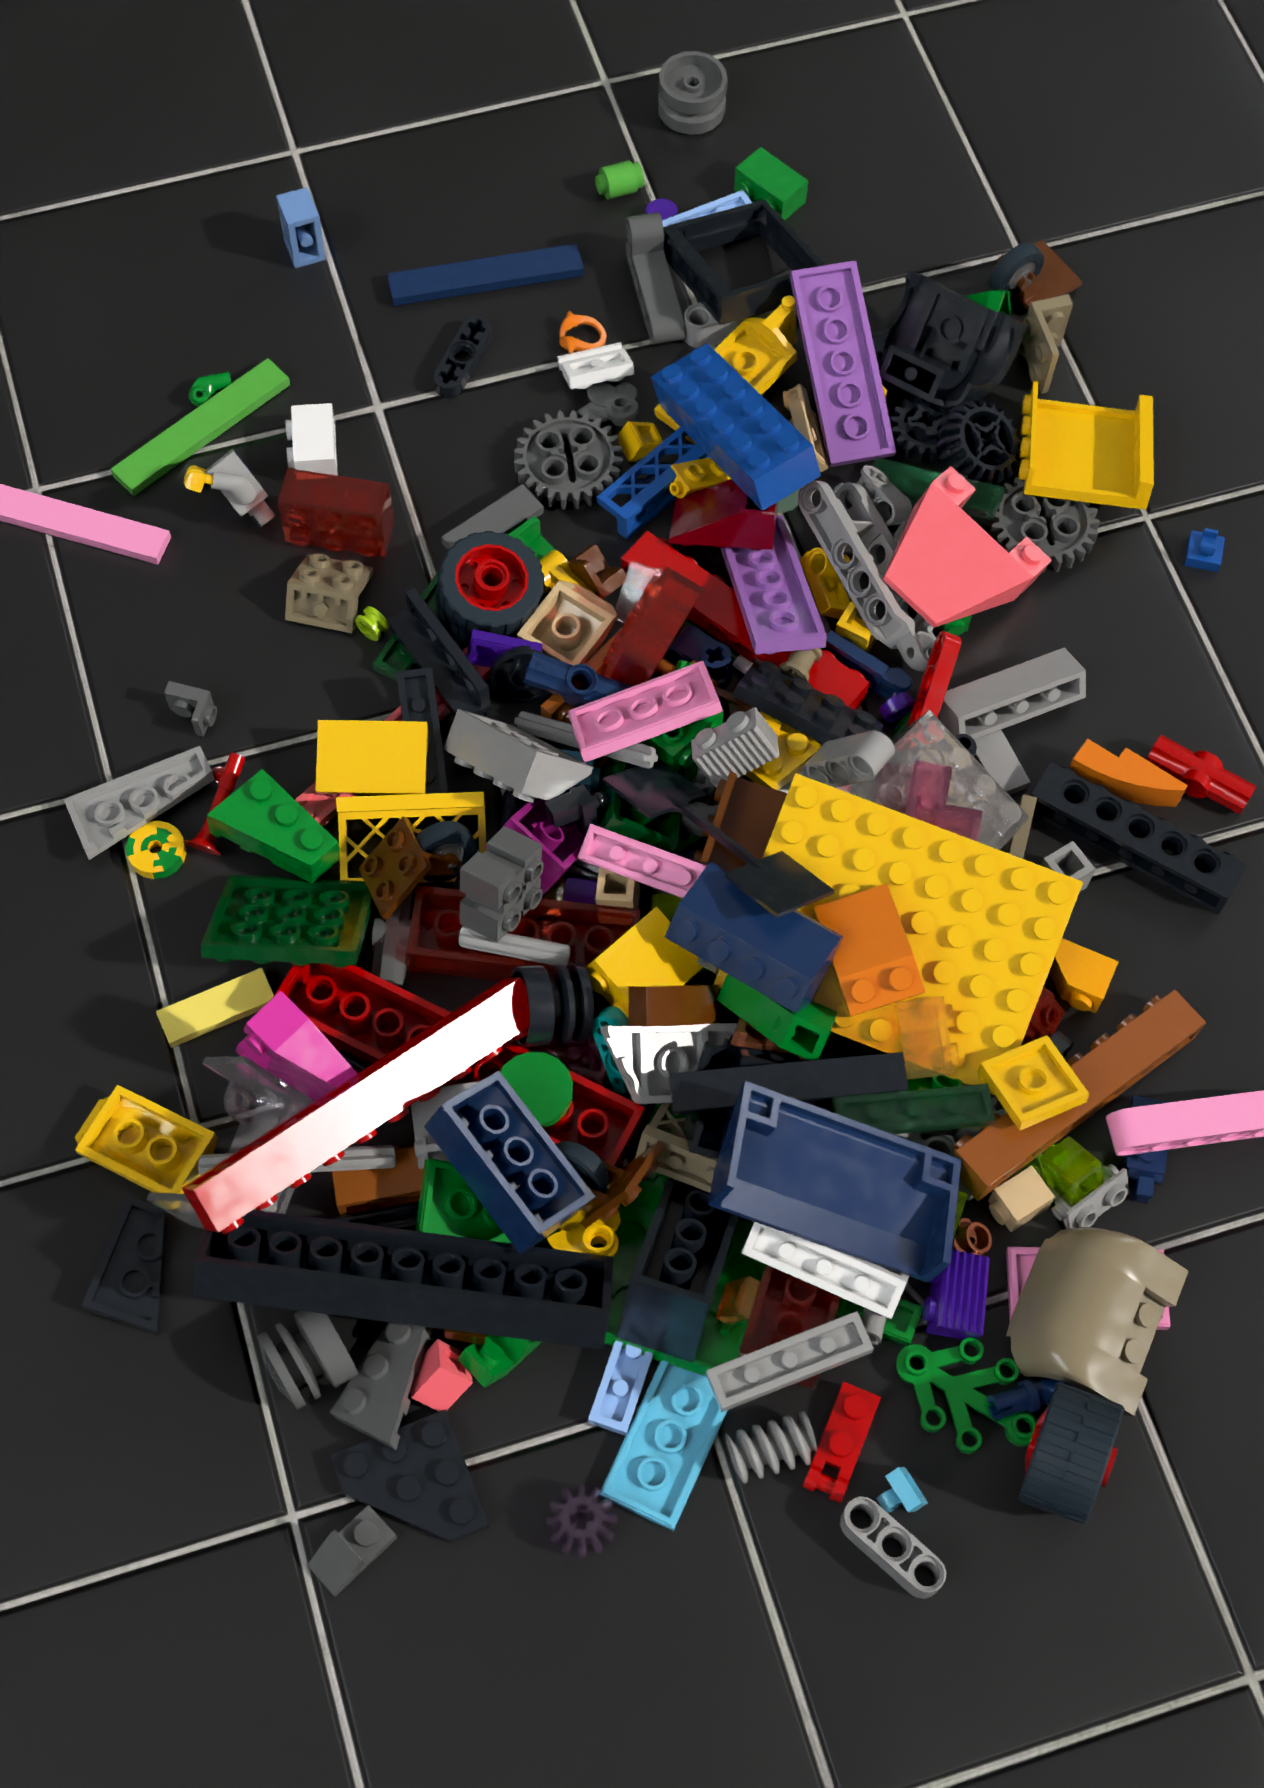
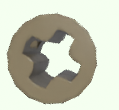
M816 648L808 651H792L787 661L782 662L779 668L783 673L793 678H802L808 681L810 677L808 673L814 662H818L821 659L822 650L821 648Z

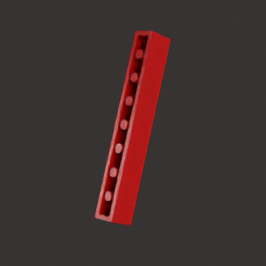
M646 531L622 556L621 568L626 573L629 579L628 582L668 610L674 608L752 663L758 659L774 663L779 667L782 662L787 661L792 651L776 652L774 654H755L734 589L726 585L720 576L710 574L701 568L692 557L684 556L673 549L664 538L656 537ZM822 650L821 659L818 662H814L808 673L810 676L808 682L814 689L824 694L835 695L842 699L845 705L857 710L866 700L870 682L859 671L849 669L839 662L830 651Z

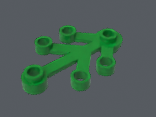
M968 1337L961 1342L960 1346L931 1352L926 1347L918 1344L906 1346L897 1356L896 1370L903 1381L914 1386L922 1413L920 1416L922 1428L927 1432L935 1433L940 1431L946 1422L945 1412L935 1405L931 1383L945 1392L957 1432L955 1441L957 1448L964 1454L976 1452L981 1446L982 1436L977 1429L972 1427L966 1405L995 1421L987 1407L994 1405V1403L988 1404L987 1396L975 1389L997 1383L1010 1385L1017 1379L1019 1367L1015 1365L1014 1360L1003 1358L994 1367L951 1376L939 1368L961 1361L966 1364L977 1363L984 1352L983 1345L978 1339ZM973 1345L977 1349V1356H967L964 1352V1346ZM911 1358H919L923 1362V1369H913L910 1366L909 1360ZM1004 1365L1009 1366L1013 1371V1376L1010 1378L1003 1377L1000 1374L999 1368ZM1023 1411L995 1422L1005 1427V1435L1010 1443L1018 1447H1025L1030 1443L1037 1419L1031 1413ZM926 1414H937L940 1423L936 1426L930 1425L926 1421ZM1021 1420L1026 1421L1030 1425V1432L1027 1434L1021 1433L1017 1429V1422ZM962 1435H972L976 1441L975 1446H965L962 1442Z

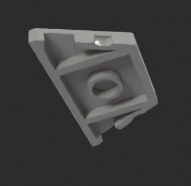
M738 1023L652 1027L629 1025L601 1026V1033L634 1103H671L669 1074L696 1071L705 1042L709 1041L711 1045H723L725 1039H730L731 1035H734Z

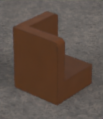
M597 545L588 546L567 562L572 572L601 599L607 597L629 580L623 568L608 566Z

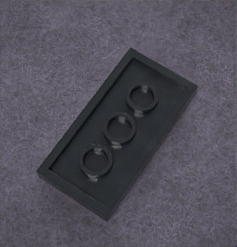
M758 659L755 660L738 683L732 696L823 744L830 740L863 732H880L884 725L878 722L870 713L857 711L845 705L839 697L832 694H824L814 689L808 681L802 678H793L783 673L774 663Z

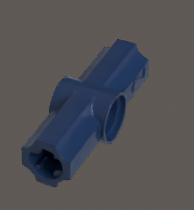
M533 652L523 680L524 684L561 696L566 703L573 706L584 705L633 687L599 675L587 664L573 666ZM571 680H580L585 684L587 690H578L572 685Z

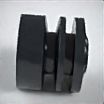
M568 963L566 967L564 964H553L549 975L543 965L514 967L510 978L522 979L526 986L529 1004V1030L525 1037L516 1040L519 1046L549 1045L553 1034L558 1043L562 1044L569 1043L571 1039L573 1042H587L591 1037L594 1025V999L591 980L583 963Z

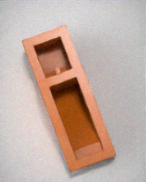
M1089 739L1085 741L1074 756L1069 767L1077 776L1091 783L1104 786L1108 792L1123 800L1151 806L1176 807L1188 786L1128 748H1125L1121 755L1117 757Z

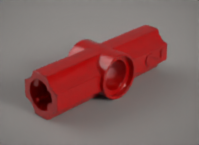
M1160 735L1146 758L1147 761L1188 785L1185 790L1186 794L1194 798H1205L1207 796L1238 814L1242 813L1257 787L1224 769L1222 761L1214 754L1203 750L1193 752L1163 735Z

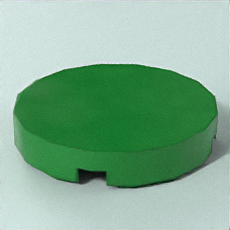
M527 1052L513 1057L502 1067L500 1073L541 1126L545 1128L554 1125L566 1115L572 1103L573 1081L569 1070L558 1058L544 1052Z

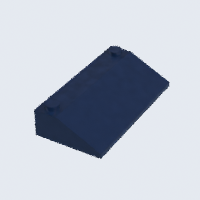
M744 1081L714 1169L708 1206L928 1283L951 1263L961 1159Z

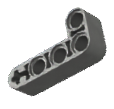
M659 212L627 217L625 235L627 261L650 342L654 345L685 339L684 319L664 254V229L661 215Z

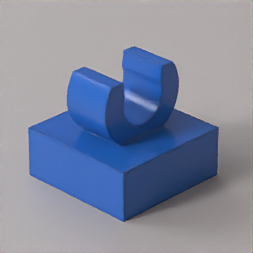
M1204 528L1203 532L1191 530L1188 537L1184 566L1218 572L1221 566L1225 537L1218 536V530Z

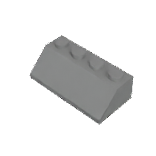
M458 709L443 748L456 756L454 759L455 763L474 769V774L493 780L492 784L505 790L513 791V796L531 803L534 802L535 797L550 800L559 796L591 775L593 767L514 725Z

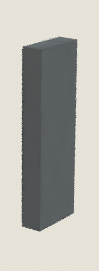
M521 484L441 537L442 544L448 550L454 546L456 541L475 532L492 531L509 534L533 516L539 517L544 513V506Z

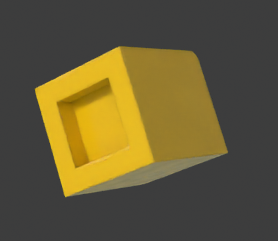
M851 600L836 624L835 633L849 639L854 645L869 653L877 638L870 633L864 620L856 617L857 608Z

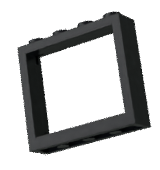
M765 199L663 227L666 261L720 326L776 310L782 304L783 297L793 296L790 274L730 291L697 251L760 234L792 271L825 266L824 262L812 252L809 245L802 241L795 230L782 219L780 214Z

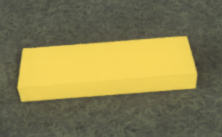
M259 968L157 1010L156 1013L172 1048L259 1012L274 997V994L263 969Z

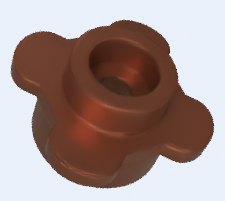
M968 1218L960 1219L957 1223L959 1229L957 1236L953 1239V1249L959 1252L965 1251L966 1253L985 1256L984 1253L992 1245V1237L988 1228L979 1222L971 1223V1220Z

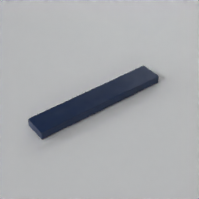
M570 244L387 273L393 306L584 276V268L578 245Z

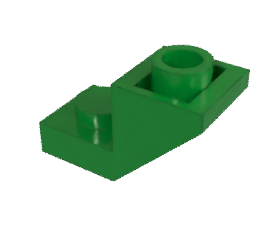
M488 1335L485 1338L484 1345L472 1344L463 1350L458 1360L486 1388L506 1376L541 1342Z

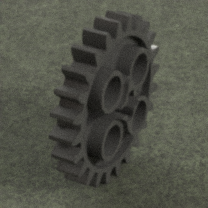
M559 410L557 419H553L547 413L545 414V423L542 424L536 419L533 420V430L524 428V438H517V449H514L515 473H518L519 484L525 483V487L530 492L535 491V498L538 501L547 497L549 507L555 501H560L561 509H565L568 502H572L574 507L579 509L580 501L582 500L591 506L592 496L595 495L597 497L604 489H607L614 481L620 478V470H623V448L618 446V435L611 436L610 425L601 428L600 418H597L592 423L589 422V413L587 412L581 419L577 418L575 410H572L569 417H564L563 412ZM562 437H567L574 483L569 480L568 464L564 454Z
M1016 477L1013 486L1005 483L1002 492H996L994 502H991L987 525L991 526L989 535L997 537L996 542L1002 547L1005 546V550L1008 553L1023 539L1028 537L1052 560L1048 565H1051L1056 572H1059L1062 563L1070 569L1073 566L1074 560L1082 562L1085 553L1090 554L1099 533L1097 529L1100 520L1095 519L1098 512L1097 508H1089L1091 503L1024 494V482Z

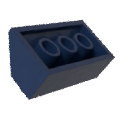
M713 862L708 863L679 903L665 938L792 1012L798 1013L813 1002L843 936L798 910L776 918L727 880L725 873L729 871Z
M500 1071L495 1072L441 1104L424 1126L520 1255L548 1237L595 1198V1195Z

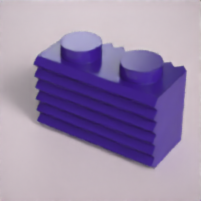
M952 1250L950 1265L930 1281V1297L925 1299L922 1310L923 1320L927 1321L928 1325L926 1328L927 1333L964 1340L968 1337L978 1339L983 1336L989 1270L988 1256Z

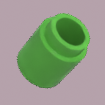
M628 160L600 167L599 175L595 176V183L600 195L604 194L606 199H612L636 193L638 188L644 187V175L639 162L632 163Z

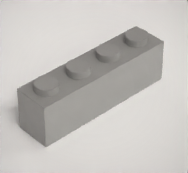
M1065 647L946 691L940 710V722L953 737L958 734H967L973 739H977L1086 698V670Z

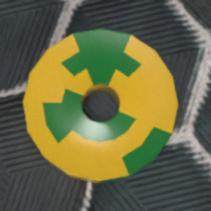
M152 821L143 825L130 834L126 844L127 858L134 871L150 879L166 878L177 872L184 863L187 854L184 838L178 828L163 821ZM154 847L162 848L158 853H151Z

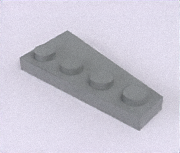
M198 746L63 800L85 853L90 860L215 779L201 747Z

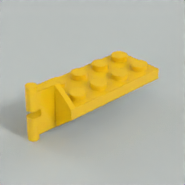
M790 295L783 297L782 304L767 319L746 318L714 349L761 395L797 360V351L792 346L797 343L794 297ZM660 404L654 409L655 416L675 431L680 428L660 407ZM689 435L685 437L691 443L696 444Z

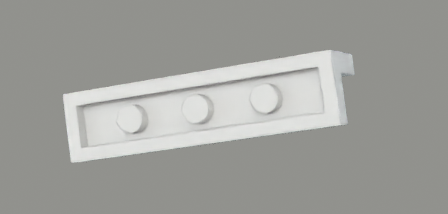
M756 1222L753 1224L742 1254L890 1319L893 1317L909 1278L907 1275Z

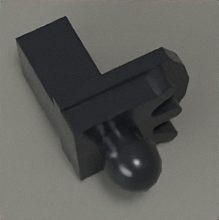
M583 784L577 787L573 786L569 788L568 793L544 802L546 816L555 828L575 821L580 832L586 836L590 824L599 827L597 809H604L609 804L610 798L607 793L602 791L594 792V795L591 796Z

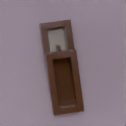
M719 985L629 986V1026L652 1027L719 1023V1001H717Z

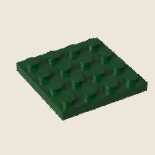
M229 875L202 940L201 956L202 958H212L219 962L252 960L258 964H267L275 961L291 962L298 966L317 963L329 964L338 968L357 965L374 900L365 881L317 879L315 882L310 883L302 878Z

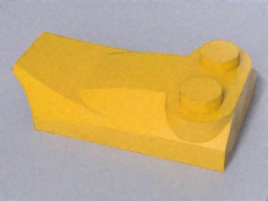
M117 1085L109 1097L100 1099L76 1134L75 1139L78 1146L75 1151L85 1158L157 1194L164 1202L178 1204L187 1198L181 1188L200 1176L198 1167L200 1156L214 1154L218 1137L215 1132Z

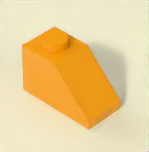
M1062 938L1049 970V975L1061 999L1069 1002L1077 1010L1096 1013L1104 999L1118 961Z

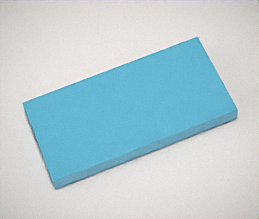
M660 1361L600 1490L599 1496L674 1531L728 1410L720 1411L706 1376L676 1367L674 1364H668L669 1362Z

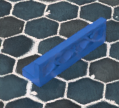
M681 427L597 496V503L617 518V531L627 540L677 498L670 492V484L677 476L671 469L673 464H659V459L666 454H679V459L674 463L678 464L709 458L697 444L682 445V439L688 434ZM655 474V480L650 484H635V479L639 475ZM617 494H631V500L623 507L618 506L611 499Z

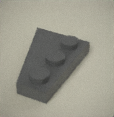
M387 1322L358 1367V1375L349 1381L329 1413L346 1425L396 1450L400 1436L397 1434L402 1415H407L411 1403L408 1399L413 1378L419 1375L432 1330L424 1326Z

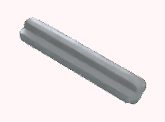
M462 926L458 939L461 947L550 965L564 964L565 967L569 962L571 953L570 946L510 933H506L498 942H495L466 926Z

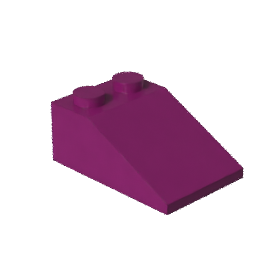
M535 797L533 803L528 802L504 826L542 844L544 868L540 876V889L543 891V896L578 860L577 857L585 836L580 832L575 821L555 828L546 816L544 802L547 800Z

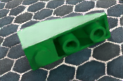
M727 974L717 1001L745 1020L777 1046L810 1061L818 1060L838 1013L814 1001L798 1013H794Z

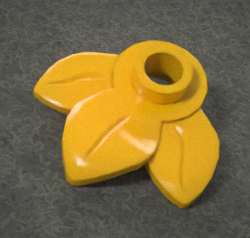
M581 1209L559 1227V1232L547 1238L552 1249L614 1258L619 1248L618 1237L615 1233L620 1226V1214L616 1210L604 1223L598 1219L585 1229L580 1222L587 1213ZM599 1243L603 1244L605 1247L595 1248L593 1247V1245Z

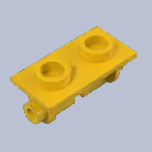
M710 457L673 464L671 469L677 476L670 484V492L673 496L684 498L689 494L695 493L697 490L706 489L731 478Z

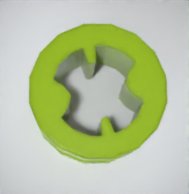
M367 606L363 611L364 616L358 615L355 618V624L370 640L378 641L381 638L380 632H387L389 630L387 619L375 608Z

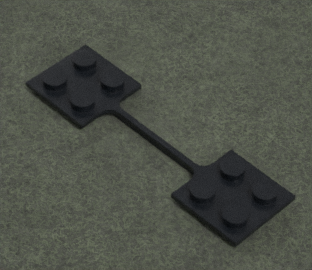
M658 758L657 762H654L652 768L647 769L635 766L607 776L602 780L605 785L649 819L667 812H679L737 855L746 865L725 873V878L776 918L834 894V889L783 851L765 858H755L746 849L690 808L689 804L705 799L707 794L660 758Z

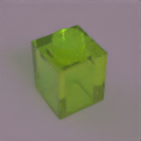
M1070 1136L1059 1144L1052 1145L1040 1157L1044 1181L1073 1206L1104 1183L1101 1162Z

